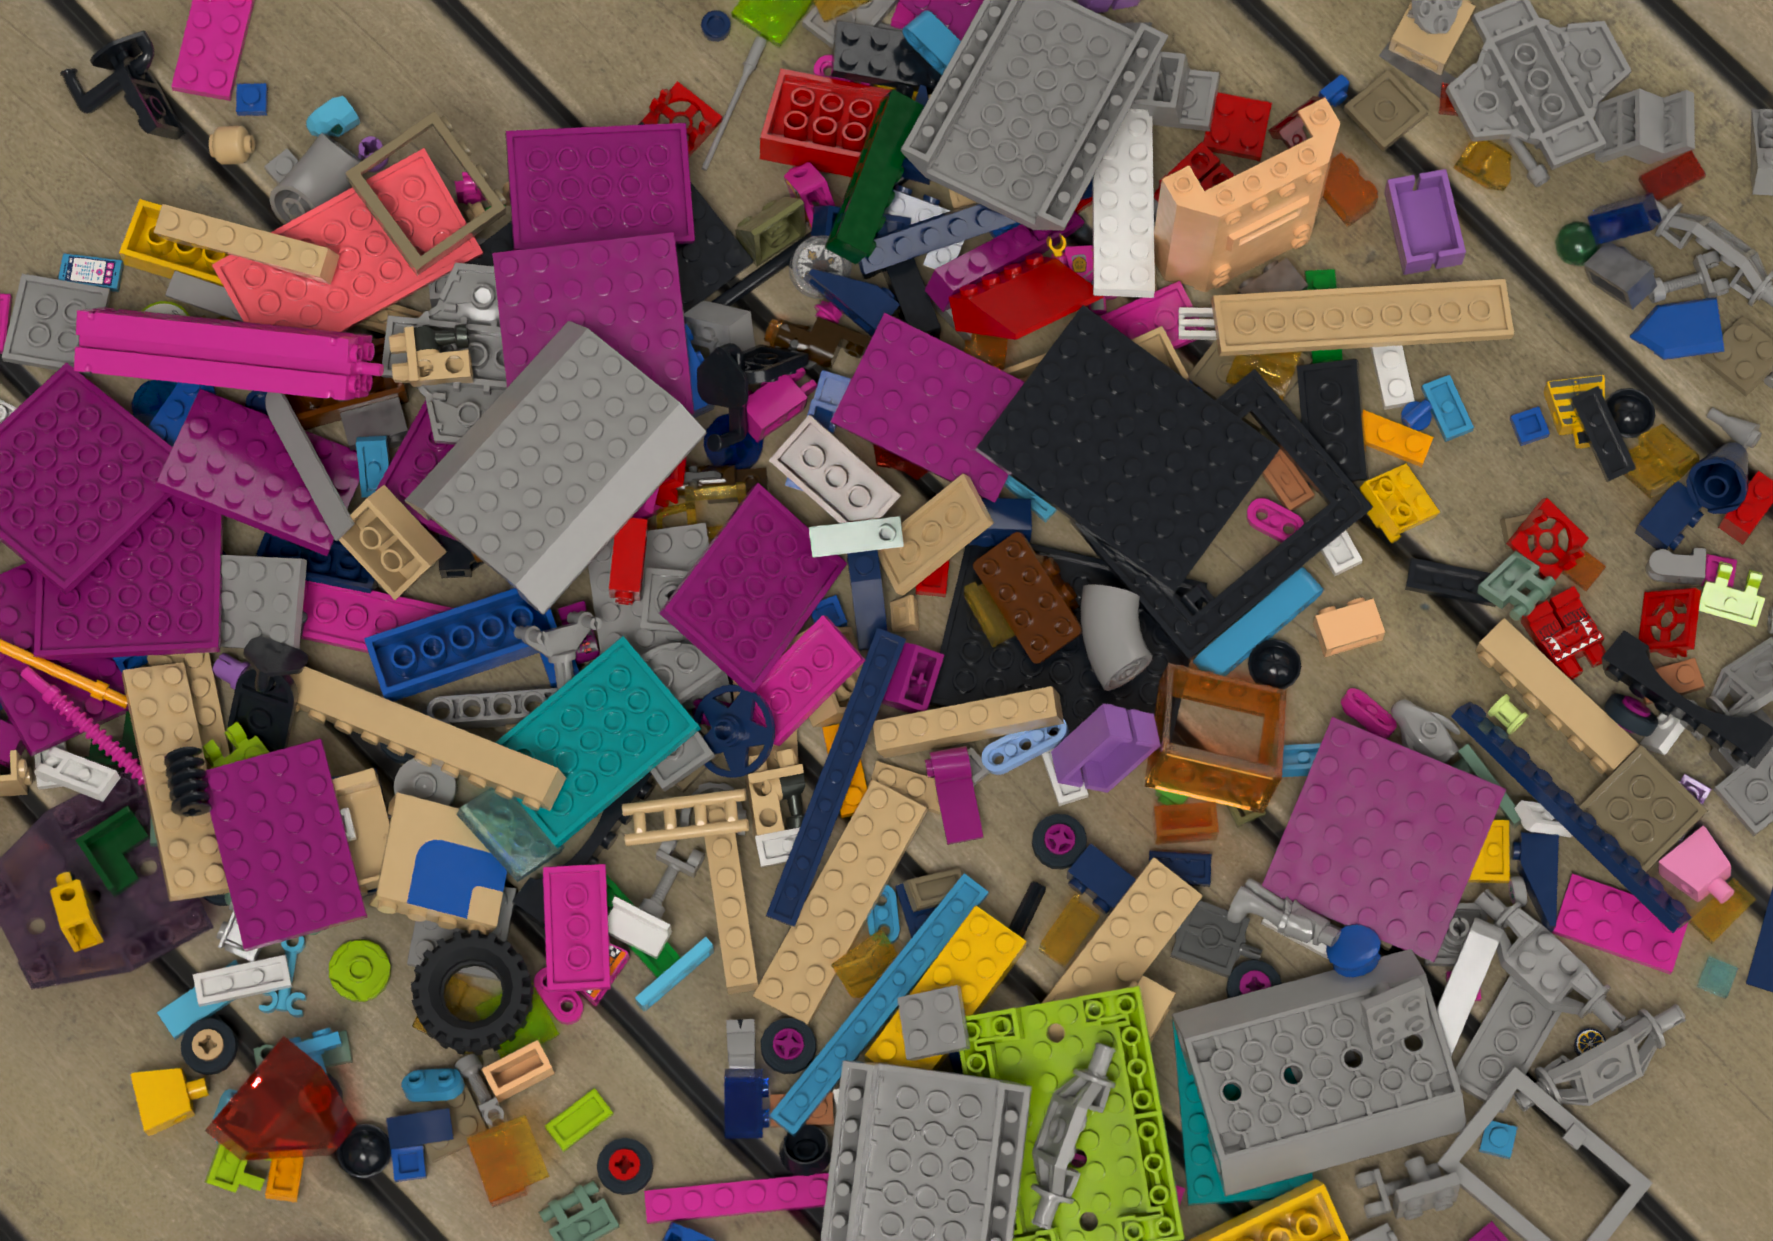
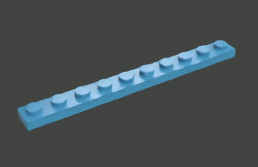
M965 873L961 876L772 1111L769 1117L795 1137L841 1079L843 1061H856L899 1007L897 998L908 996L975 905L979 907L989 895L986 889Z

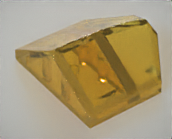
M1471 140L1453 169L1487 189L1504 191L1511 181L1510 161L1512 154L1490 140L1474 142Z
M880 929L831 964V967L852 998H864L895 960L898 953L884 931Z

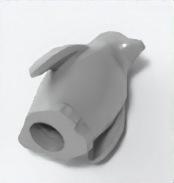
M1406 699L1399 700L1392 706V716L1401 730L1402 746L1445 764L1458 753L1459 748L1446 729L1457 735L1460 734V730L1448 718L1425 710Z

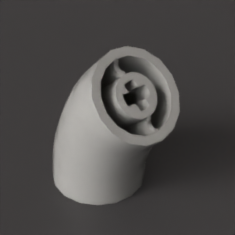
M321 132L298 163L271 191L269 200L276 217L285 225L347 191L351 185L346 179L345 172L362 160L336 140Z
M1084 585L1081 600V626L1084 646L1092 669L1103 689L1107 691L1113 690L1135 678L1152 661V655L1144 642L1140 630L1138 616L1140 596L1111 586Z

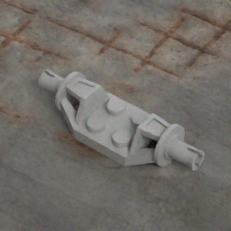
M1650 194L1643 199L1637 209L1659 223V228L1655 233L1656 237L1660 238L1663 236L1681 250L1696 235L1697 238L1695 240L1698 244L1708 250L1711 248L1715 249L1721 254L1719 258L1724 263L1733 268L1736 265L1740 268L1729 286L1748 298L1750 306H1753L1757 300L1760 301L1762 299L1773 307V271L1767 275L1757 251L1708 216L1680 213L1684 206L1680 202L1674 208L1668 209ZM1670 227L1684 230L1687 232L1684 235V237L1681 238L1676 233L1671 231ZM1744 276H1746L1754 291L1741 282Z
M1770 637L1721 669L1712 694L1706 698L1708 710L1728 716L1748 717L1750 713L1755 714V711L1773 700V637ZM1729 693L1734 703L1726 709L1722 702ZM1697 731L1691 732L1698 741L1704 737Z
M1486 889L1476 899L1474 903L1494 920V925L1503 929L1509 926L1518 936V939L1512 945L1505 930L1503 931L1497 946L1501 967L1547 1010L1576 1014L1581 1019L1588 1013H1594L1612 1032L1623 1023L1626 1017L1606 1000V994L1610 991L1611 987L1608 984L1603 986L1593 972L1541 923L1521 909L1522 904L1519 901L1507 908L1489 889ZM1575 989L1587 998L1588 1002L1584 1004L1567 997V995Z
M1677 1004L1654 1017L1643 1008L1638 1011L1637 1016L1624 1021L1618 1027L1619 1034L1611 1036L1607 1041L1591 1050L1583 1052L1573 1060H1569L1562 1055L1544 1068L1537 1067L1535 1069L1537 1078L1535 1084L1560 1105L1563 1103L1590 1106L1642 1077L1656 1049L1666 1046L1663 1033L1680 1023H1684L1686 1021L1685 1015ZM1646 1036H1648V1038L1646 1039V1041L1644 1042V1044L1642 1045V1047H1641L1640 1050L1638 1051V1047H1637V1046L1641 1043V1041H1642ZM1569 1081L1572 1089L1557 1090L1555 1084ZM1521 1092L1514 1094L1515 1100L1523 1112L1535 1105Z
M1096 1042L1088 1069L1074 1068L1073 1073L1076 1076L1053 1093L1032 1151L1038 1184L1033 1183L1031 1189L1038 1192L1041 1196L1034 1218L1031 1221L1034 1225L1050 1230L1059 1203L1073 1204L1074 1198L1071 1196L1081 1173L1069 1167L1068 1163L1075 1156V1144L1078 1135L1083 1131L1087 1122L1086 1113L1088 1109L1103 1113L1110 1089L1116 1086V1083L1108 1080L1106 1076L1111 1059L1116 1049Z

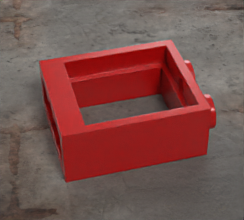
M630 518L614 536L609 596L614 598L617 604L633 605L634 601H640L648 535L647 519Z

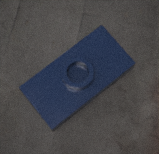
M1149 851V862L1153 857L1156 858L1190 886L1210 887L1212 854Z

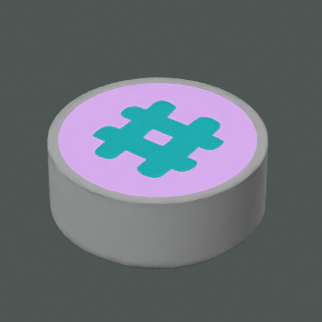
M1521 876L1509 877L1508 887L1512 905L1519 901L1522 907H1525L1527 905V891L1523 878Z

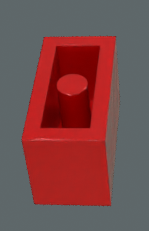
M1758 470L1748 484L1745 500L1736 510L1725 515L1718 528L1744 545L1773 505V480Z

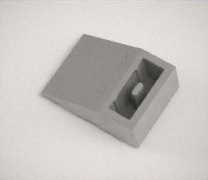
M1772 109L1751 110L1750 176L1752 194L1773 196Z

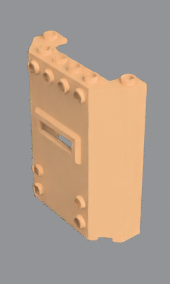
M1326 97L1298 111L1300 118L1312 136L1310 139L1206 191L1203 190L1190 166L1162 179L1154 228V263L1165 281L1171 283L1180 281L1182 284L1192 286L1196 290L1207 292L1213 288L1217 289L1226 285L1231 279L1292 248L1302 247L1310 240L1322 201L1340 127V121Z

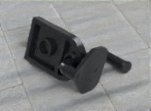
M144 30L109 42L90 58L93 66L115 70V72L87 93H85L76 75L77 69L70 68L60 72L76 105L85 114L93 113L124 90V98L127 104L136 111L139 117L138 123L144 132L178 140L186 134L157 81L148 71L154 58L155 49L147 32Z
M727 343L717 347L697 368V390L701 399L707 404L729 409V432L723 435H710L707 440L709 450L717 452L745 439L748 429V384L778 381L780 376L795 374L797 369L809 365L808 353L761 344L745 351H741L740 347L734 343Z
M305 611L302 612L300 643L304 624L308 619ZM256 637L249 641L243 651V655L251 666L242 673L236 683L227 728L238 722L248 740L257 735L269 752L285 749L288 746L298 701L297 686L290 674L301 673L306 667L309 657L298 648L269 638Z

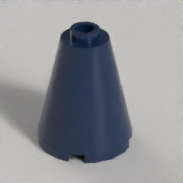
M1735 442L1726 443L1693 465L1686 483L1687 492L1697 506L1700 504L1708 509L1707 512L1712 514H1726L1736 510L1745 500L1748 492V453L1742 445Z

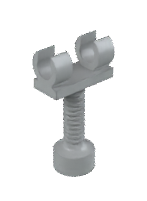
M1712 251L1696 256L1693 261L1696 270L1694 274L1663 282L1660 277L1655 278L1657 287L1648 295L1652 303L1663 301L1666 299L1667 293L1701 284L1705 298L1727 294L1729 292L1728 289H1731L1728 278L1712 282L1707 270L1718 266V262H1721L1718 252Z
M677 840L662 842L656 853V860L668 865L667 870L663 874L664 876H662L660 884H658L650 899L644 898L639 906V909L658 919H661L665 912L662 902L678 872L680 871L694 878L705 858V853L695 848L690 854L687 863L672 857L671 855L676 848Z
M470 1054L459 1059L454 1066L460 1072L462 1078H468L476 1096L481 1102V1105L478 1107L491 1134L499 1138L494 1128L498 1122H503L509 1133L510 1123L503 1109L500 1107L496 1097L492 1099L479 1074L482 1064L478 1056Z
M1436 1163L1426 1165L1431 1180L1442 1177ZM1379 1168L1355 1175L1354 1177L1358 1189L1376 1184L1381 1201L1364 1206L1367 1219L1391 1213L1392 1209L1388 1196L1395 1194L1398 1189L1412 1185L1410 1177L1384 1184Z

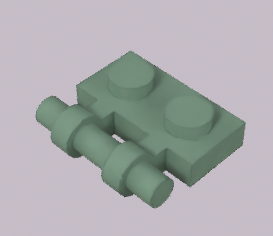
M1515 551L1479 585L1477 593L1500 609H1503L1508 603L1514 605L1515 607L1510 611V616L1513 620L1518 621L1523 616H1528L1535 609L1534 605L1539 600L1543 601L1551 594V589L1556 585V582L1551 576H1547L1544 580L1538 578L1537 575L1540 567ZM1525 587L1531 590L1527 596L1521 593Z
M594 1181L583 1187L581 1184L573 1188L574 1192L558 1201L557 1199L550 1201L548 1207L538 1212L544 1223L554 1217L558 1220L559 1224L549 1229L554 1241H597L620 1227L604 1198L594 1204L590 1201L589 1197L599 1192ZM581 1203L584 1210L567 1218L564 1211Z

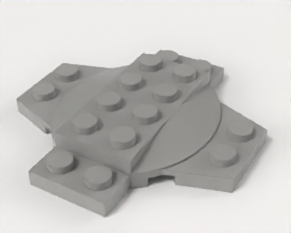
M1507 0L1473 14L1471 20L1484 42L1478 62L1473 63L1446 88V93L1472 142L1518 138L1533 144L1536 149L1540 148L1551 170L1605 148L1607 143L1593 119L1598 109V103L1620 85L1632 72L1606 22L1568 24L1567 27L1558 28L1549 24L1550 20L1539 18L1530 0Z
M455 263L439 296L440 299L434 308L425 311L419 318L388 315L382 360L384 366L382 377L393 378L392 364L408 362L407 353L391 354L389 336L405 333L404 327L428 326L435 332L454 331L455 325L467 324L469 348L459 349L456 343L439 346L440 353L469 350L472 359L474 383L453 382L416 387L426 398L435 443L456 445L507 389L494 266Z

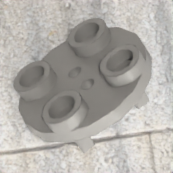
M1412 0V10H1409L1407 16L1414 18V23L1428 34H1446L1456 19L1458 8L1462 5V0Z

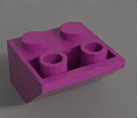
M905 643L881 704L909 714L927 711L944 655L916 644Z

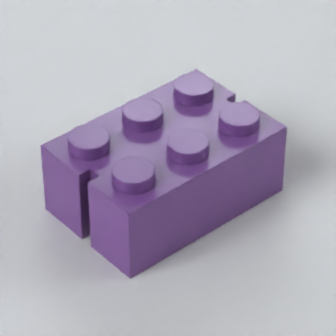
M1447 170L1421 173L1416 185L1417 190L1412 191L1415 183L1414 175L1388 179L1384 194L1403 275L1429 271L1432 264L1435 265V269L1462 265L1466 250Z
M1102 704L1051 751L1057 782L1075 787H1081L1085 784L1086 789L1108 793L1161 746L1154 714L1141 712L1137 709L1126 711V708L1117 707L1112 704Z

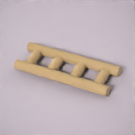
M745 788L622 804L623 815H633L634 833L625 834L626 846L749 831L748 819L738 820L737 802L746 801ZM724 803L726 821L708 824L706 806ZM694 807L695 825L677 828L676 809ZM663 811L665 829L647 831L645 813Z

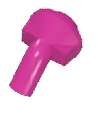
M822 301L814 306L817 311L815 314L816 318L820 317L839 324L842 312L831 302Z

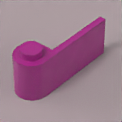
M961 746L930 752V759L924 760L927 777L934 778L947 845L984 838L972 782L967 747Z

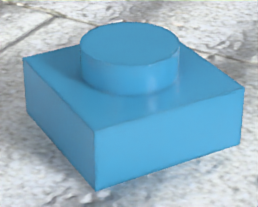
M1491 1121L1483 1131L1478 1152L1510 1159L1518 1127Z

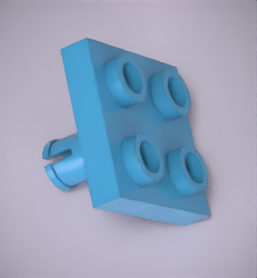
M331 1028L313 1032V1039L303 1042L300 1037L282 1041V1048L276 1049L279 1061L282 1064L297 1059L304 1061L310 1087L330 1082L322 1054H324V1051L343 1046L338 1031L332 1033Z

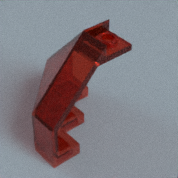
M283 1036L205 1129V1132L241 1161L331 1156L355 1128L357 1123L321 1065Z

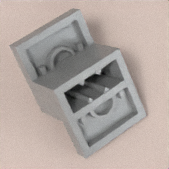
M1160 51L1130 108L1148 110L1149 116H1152V125L1210 131L1220 81L1219 72L1191 70L1186 54Z
M1639 88L1598 103L1595 123L1607 143L1605 148L1595 152V160L1604 163L1626 155L1647 164H1652L1695 149L1693 92L1684 90L1663 98Z

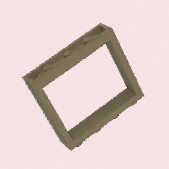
M435 111L345 172L347 181L417 276L506 214L504 205L507 201L497 188L495 190L491 189L486 182L489 179L486 171L480 164L475 166L469 159L472 153L462 139L458 142L451 134L454 130L451 123L444 115L439 117ZM434 127L491 207L420 256L362 175L425 131Z

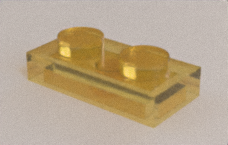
M1734 878L1728 883L1734 890V893L1726 902L1721 904L1714 897L1689 922L1711 944L1756 900Z

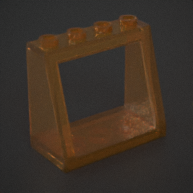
M1168 663L1159 682L1154 715L1161 746L1148 757L1144 787L1264 813L1282 779L1286 690ZM1172 696L1264 717L1257 763L1169 743Z

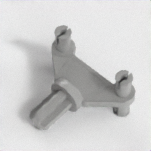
M570 612L567 615L569 624L545 631H540L538 627L532 625L526 627L517 626L514 630L516 638L522 639L525 644L548 657L550 663H554L558 689L574 677L572 660L576 659L575 652L591 629L599 630L601 628V619L594 617L589 612Z

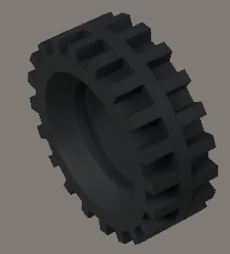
M471 930V934L464 935L460 931L454 932L453 938L446 941L443 938L437 940L438 946L432 951L427 949L423 954L424 960L421 965H416L414 970L416 974L415 980L411 982L413 1007L427 1034L432 1039L434 1038L443 1048H452L456 1050L457 1054L465 1055V1052H475V1055H483L484 1050L492 1048L495 1052L501 1049L500 1045L505 1041L509 1040L512 1042L516 1038L515 1033L519 1028L524 1029L527 1024V1015L533 1009L532 994H534L530 973L520 953L518 954L507 940L503 942L498 939L496 934L490 932L488 936L480 934L479 930ZM472 966L486 968L494 973L501 982L502 987L501 1002L495 1012L486 1019L475 1022L463 1021L452 1015L446 1007L444 998L446 985L451 977L461 969Z

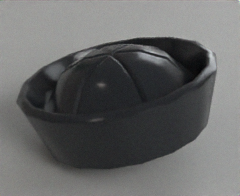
M1633 388L1619 389L1606 399L1607 406L1623 438H1637L1647 433L1653 426L1656 417L1655 407L1650 398L1642 391Z
M1277 639L1265 640L1260 645H1257L1250 653L1248 660L1249 674L1254 682L1263 689L1271 691L1284 690L1293 685L1298 679L1302 667L1300 656L1295 648L1286 641Z
M357 1124L347 1129L340 1137L337 1146V1159L342 1169L349 1175L357 1178H371L381 1173L388 1165L391 1157L387 1134L379 1127L371 1124Z
M804 1124L795 1137L787 1133L782 1140L779 1149L780 1160L788 1171L796 1175H815L826 1169L830 1164L833 1144L831 1139L820 1128Z

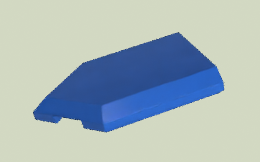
M1717 297L1657 305L1630 335V338L1638 344L1645 345L1663 360L1724 352Z

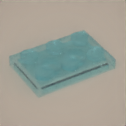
M491 787L462 806L456 815L509 874L519 882L559 855L564 849V845L557 849L514 796L511 800L503 798L494 792L495 789Z

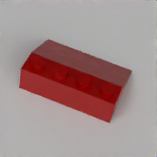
M781 68L760 135V159L796 167L805 163H811L817 171L852 177L879 103L891 90Z
M1035 253L1026 256L1025 261L1019 264L1015 263L1005 266L1003 268L1004 271L998 274L983 276L981 278L982 281L977 284L960 287V292L949 296V302L956 331L1017 340L1079 310L1082 305L1088 306L1104 297L1093 295V285L1058 259L1043 257V254Z

